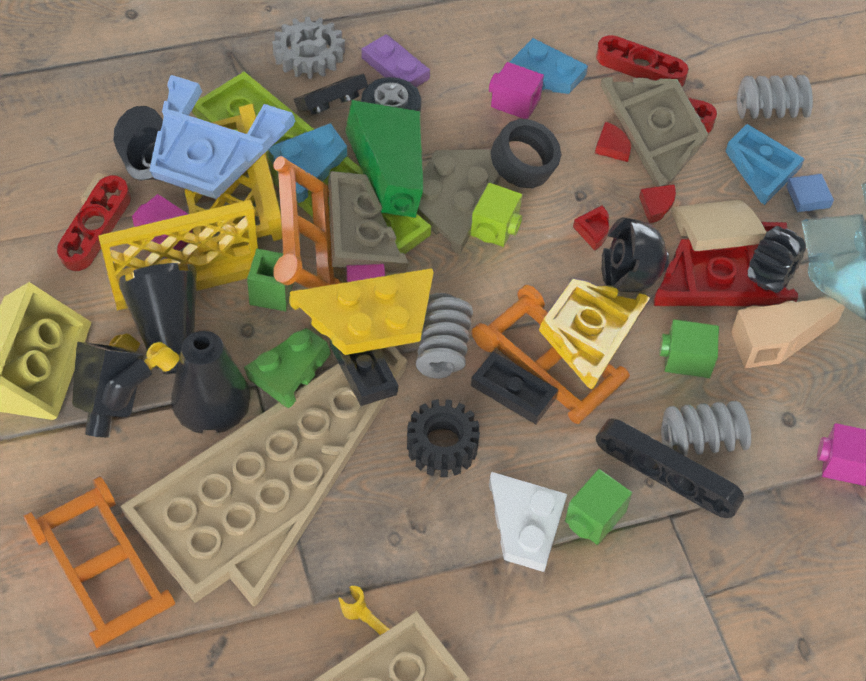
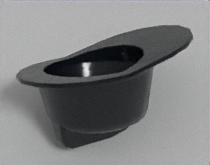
M135 106L127 110L118 119L113 137L116 150L131 177L140 181L157 180L149 170L157 132L161 131L163 119L155 109L148 106Z

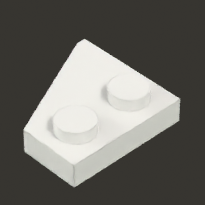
M491 472L489 488L494 499L497 528L501 534L500 543L504 560L544 572L567 494Z

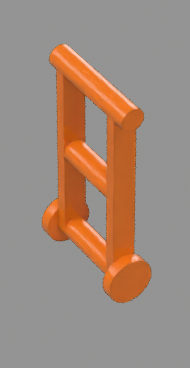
M282 156L276 158L273 167L278 171L283 256L275 264L274 278L284 285H291L296 282L308 289L343 283L334 278L332 267L328 185ZM296 183L311 191L313 224L300 217L297 213ZM299 233L315 242L317 276L302 268Z
M524 285L518 290L519 300L488 326L479 323L472 329L473 339L484 351L493 352L497 348L517 366L559 389L556 399L570 410L568 412L569 419L575 424H580L629 379L630 374L622 366L615 369L612 365L608 364L601 375L605 379L584 399L580 401L547 373L549 369L562 359L553 346L534 362L502 334L526 313L540 325L548 314L543 309L545 302L539 291L530 285Z
M101 476L92 480L95 486L94 489L36 519L32 512L23 516L37 544L48 543L96 629L90 632L89 636L96 648L103 646L175 605V601L168 589L162 593L158 591L111 512L110 508L115 506L116 503ZM97 507L118 545L73 568L52 529ZM128 559L151 599L105 624L82 583Z

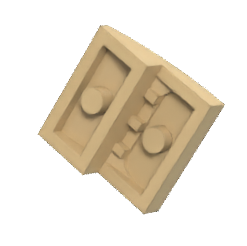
M741 200L676 206L671 209L681 237H689L694 251L756 245L766 235V230L758 216Z

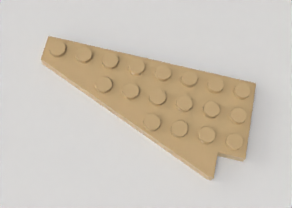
M394 346L379 349L398 383L407 368V359ZM338 363L312 380L308 385L294 392L296 402L293 406L286 408L280 402L123 504L121 506L122 512L194 603L231 579L251 605L255 607L264 597L388 398L360 406Z

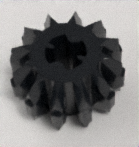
M779 226L766 232L763 240H760L759 246L754 251L753 258L749 262L748 277H750V280L757 283V286L775 293L787 287L804 257L806 250L804 239L797 236V233Z

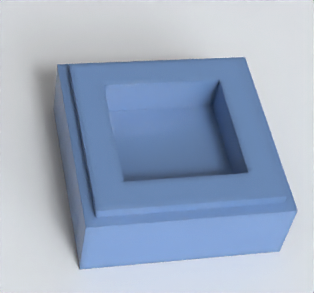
M822 174L788 179L786 187L797 212L831 208L834 199Z

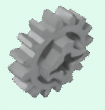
M305 17V21L302 23L295 18L292 19V26L283 24L281 25L282 32H275V41H272L273 55H275L277 65L283 64V71L285 73L293 69L295 77H299L302 73H307V77L312 79L315 72H318L323 77L326 76L325 69L328 68L335 71L336 63L343 62L345 39H342V31H334V23L332 22L323 25V18H319L316 22H311L310 17Z

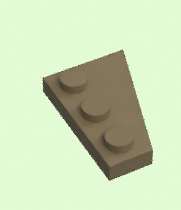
M331 171L328 179L332 267L346 268L349 265L384 264L385 271L406 273L409 263L405 254H400L395 244L396 236L392 227H387L381 214V204L367 175Z

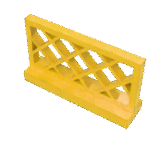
M253 104L239 107L240 115L211 123L232 130L237 129L238 132L247 134L256 119ZM265 152L216 199L210 209L222 207L225 202L229 204L243 202L231 196L241 183L252 189L244 201L251 200L252 204L255 201L254 215L259 217L260 225H256L257 238L272 235L273 241L282 239L281 209ZM184 188L189 213L205 211V209L196 205L202 194ZM243 216L232 218L227 224L235 227ZM206 226L194 227V234L199 235ZM220 232L218 236L212 237L210 240L219 243L227 234ZM237 239L233 244L241 243L244 241ZM200 248L198 251L199 253H203L209 250Z
M251 200L98 235L117 311L128 308L119 287V279L123 275H125L126 281L133 279V271L136 269L158 264L178 263L179 270L188 271L187 264H192L197 272L196 291L247 279L256 248L258 249L254 207ZM245 215L235 227L227 224L230 219ZM206 226L199 235L189 232L194 227ZM218 231L227 234L219 243L210 240ZM164 234L169 236L161 244L151 241L156 236ZM237 239L244 241L241 243L233 244ZM180 240L190 243L182 252L172 249ZM122 244L131 245L124 253L110 249V247ZM200 248H204V249L209 250V251L203 252V253H199L198 250H199ZM142 249L152 252L144 261L135 258Z

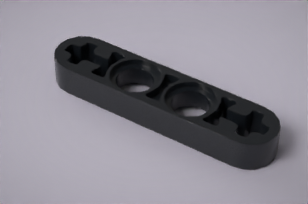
M612 418L608 419L596 435V442L604 452L719 517L732 518L744 501L742 490L731 481L623 421Z

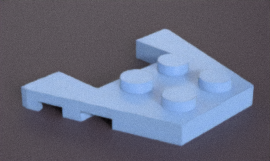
M171 75L167 85L169 88L168 99L164 101L162 109L164 115L161 131L157 132L149 171L155 179L217 199L294 125L296 120L292 112L264 104L248 133L244 134L191 117L189 114L202 94V89L199 83Z

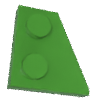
M305 328L292 334L286 341L270 351L260 354L256 360L246 365L244 370L251 382L286 408H290L296 402L295 390L301 383L304 385L310 383L315 376L317 368L324 364L331 352L327 341Z

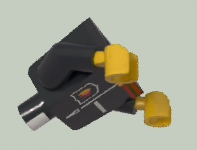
M128 333L114 336L109 345L77 342L72 404L73 407L88 412L85 434L109 438L113 416L129 417L131 415L137 386L152 375L151 370L155 366L165 372L171 370L179 361V355L164 343L157 342L149 347L146 354L147 358L143 360L144 354L136 352L140 342Z

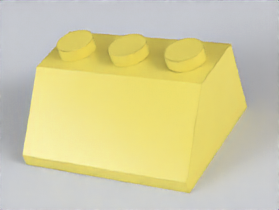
M30 282L4 296L0 305V412L54 420L59 415L75 370L77 342H85L92 322Z

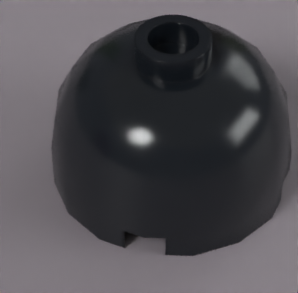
M622 217L613 224L607 237L613 238L610 249L603 248L601 270L604 283L617 288L621 292H640L653 286L669 265V253L667 252L663 236L652 224L636 219Z

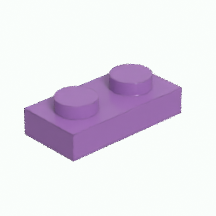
M387 34L362 48V59L385 78H401L412 83L415 87L430 79V69Z

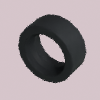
M517 119L509 122L493 142L490 153L492 164L502 178L517 187L531 189L543 185L558 167L562 155L560 144L554 134L543 124L529 119ZM519 141L530 145L539 154L543 166H530L521 162L513 154L509 142Z

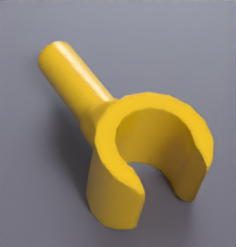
M349 587L352 597L357 601L356 603L347 604L342 598H338L342 614L345 618L349 620L361 619L380 636L390 630L367 608L364 593L360 587Z

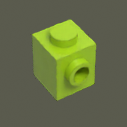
M488 183L472 214L471 236L479 238L483 242L504 247L510 234L516 236L522 222V215H520L522 194Z

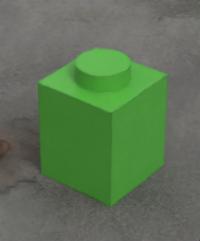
M256 248L247 277L249 305L286 312L294 283L284 285L274 278L275 264L283 256V253Z
M673 319L669 334L662 333L659 356L665 357V372L710 378L718 358L719 326Z
M598 469L569 502L565 522L569 524L571 530L576 535L584 539L588 538L596 545H599L627 512L633 492Z

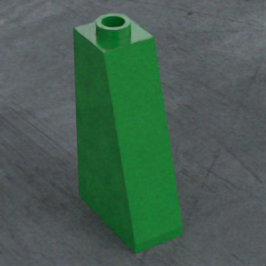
M352 100L345 133L363 174L367 175L381 204V213L416 218L423 194L420 111Z

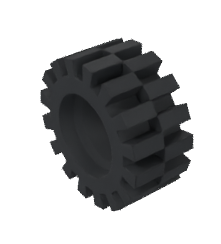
M439 399L432 400L430 409L424 403L420 406L419 413L414 411L411 415V422H408L407 450H409L408 456L410 460L416 459V467L420 471L426 465L428 475L434 476L435 470H441L440 477H448V470L452 469L454 476L461 474L462 466L467 470L471 466L472 459L475 460L480 437L478 420L474 421L475 414L471 410L465 413V405L460 402L456 408H453V400L446 399L445 406L439 405ZM445 429L454 432L458 436V442L450 447H439L429 442L428 435L434 430Z

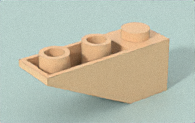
M847 295L838 297L823 296L815 300L801 302L786 301L779 305L750 306L739 310L731 333L744 368L780 364L839 321L848 302Z

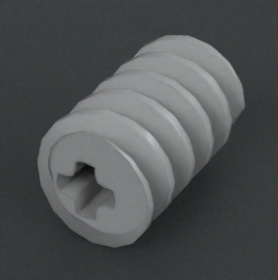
M785 75L782 79L779 76H771L769 79L766 76H758L756 79L752 76H745L742 79L737 94V110L741 119L744 118L746 109H749L752 119H757L759 109L763 110L765 118L771 117L773 109H776L778 118H783L786 108L789 109L791 118L797 117L799 108H802L804 117H810L813 108V95L811 84L805 75H798L796 78L792 75Z
M446 293L429 295L421 343L418 347V357L416 360V367L423 375L429 378H446L452 372H457L464 368L466 364L464 356L468 351L466 343L470 337L468 331L472 324L470 318L473 315V308L468 302Z
M736 400L728 402L727 406L722 402H716L711 408L705 403L697 405L696 409L691 405H684L680 411L677 407L670 406L666 408L663 415L661 438L662 444L673 449L674 445H677L680 454L684 456L688 455L689 444H693L697 455L703 454L704 445L707 442L712 453L719 452L720 441H724L727 451L732 452L735 449L736 440L740 441L743 450L749 449L751 445V429L744 407Z

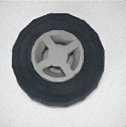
M386 77L368 84V87L362 93L361 102L420 111L421 113L422 99L418 89L412 83L401 78Z

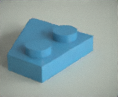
M534 38L510 61L512 64L543 74L542 90L548 89L565 94H570L587 75L588 65Z
M330 123L271 146L268 149V158L274 164L276 158L282 156L323 182L329 175L330 170L338 166L347 157V145ZM296 183V198L298 203L308 197V189Z
M748 124L728 142L725 151L756 197L764 205L788 182L789 178H792L802 168L805 159Z

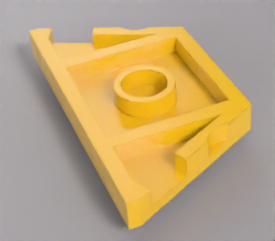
M430 268L291 291L289 303L294 310L301 308L312 318L311 325L321 334L328 336L332 340V344L344 355L420 342L434 272Z
M572 279L543 319L539 331L587 387L593 389L642 313L650 297L640 293L636 300L617 296V288L604 285L595 286L590 282Z

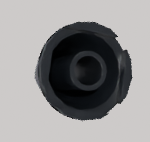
M167 263L136 269L133 271L134 278L126 281L125 275L120 277V290L147 351L152 344L160 342L167 345L180 357L184 340L190 334L195 333L197 272L192 264H187L188 271L179 270L178 263ZM178 362L171 370L163 371V374H176Z
M198 331L190 334L182 344L171 394V405L174 415L181 425L196 433H203V430H216V433L225 432L239 424L247 414L250 389L221 338L210 331Z

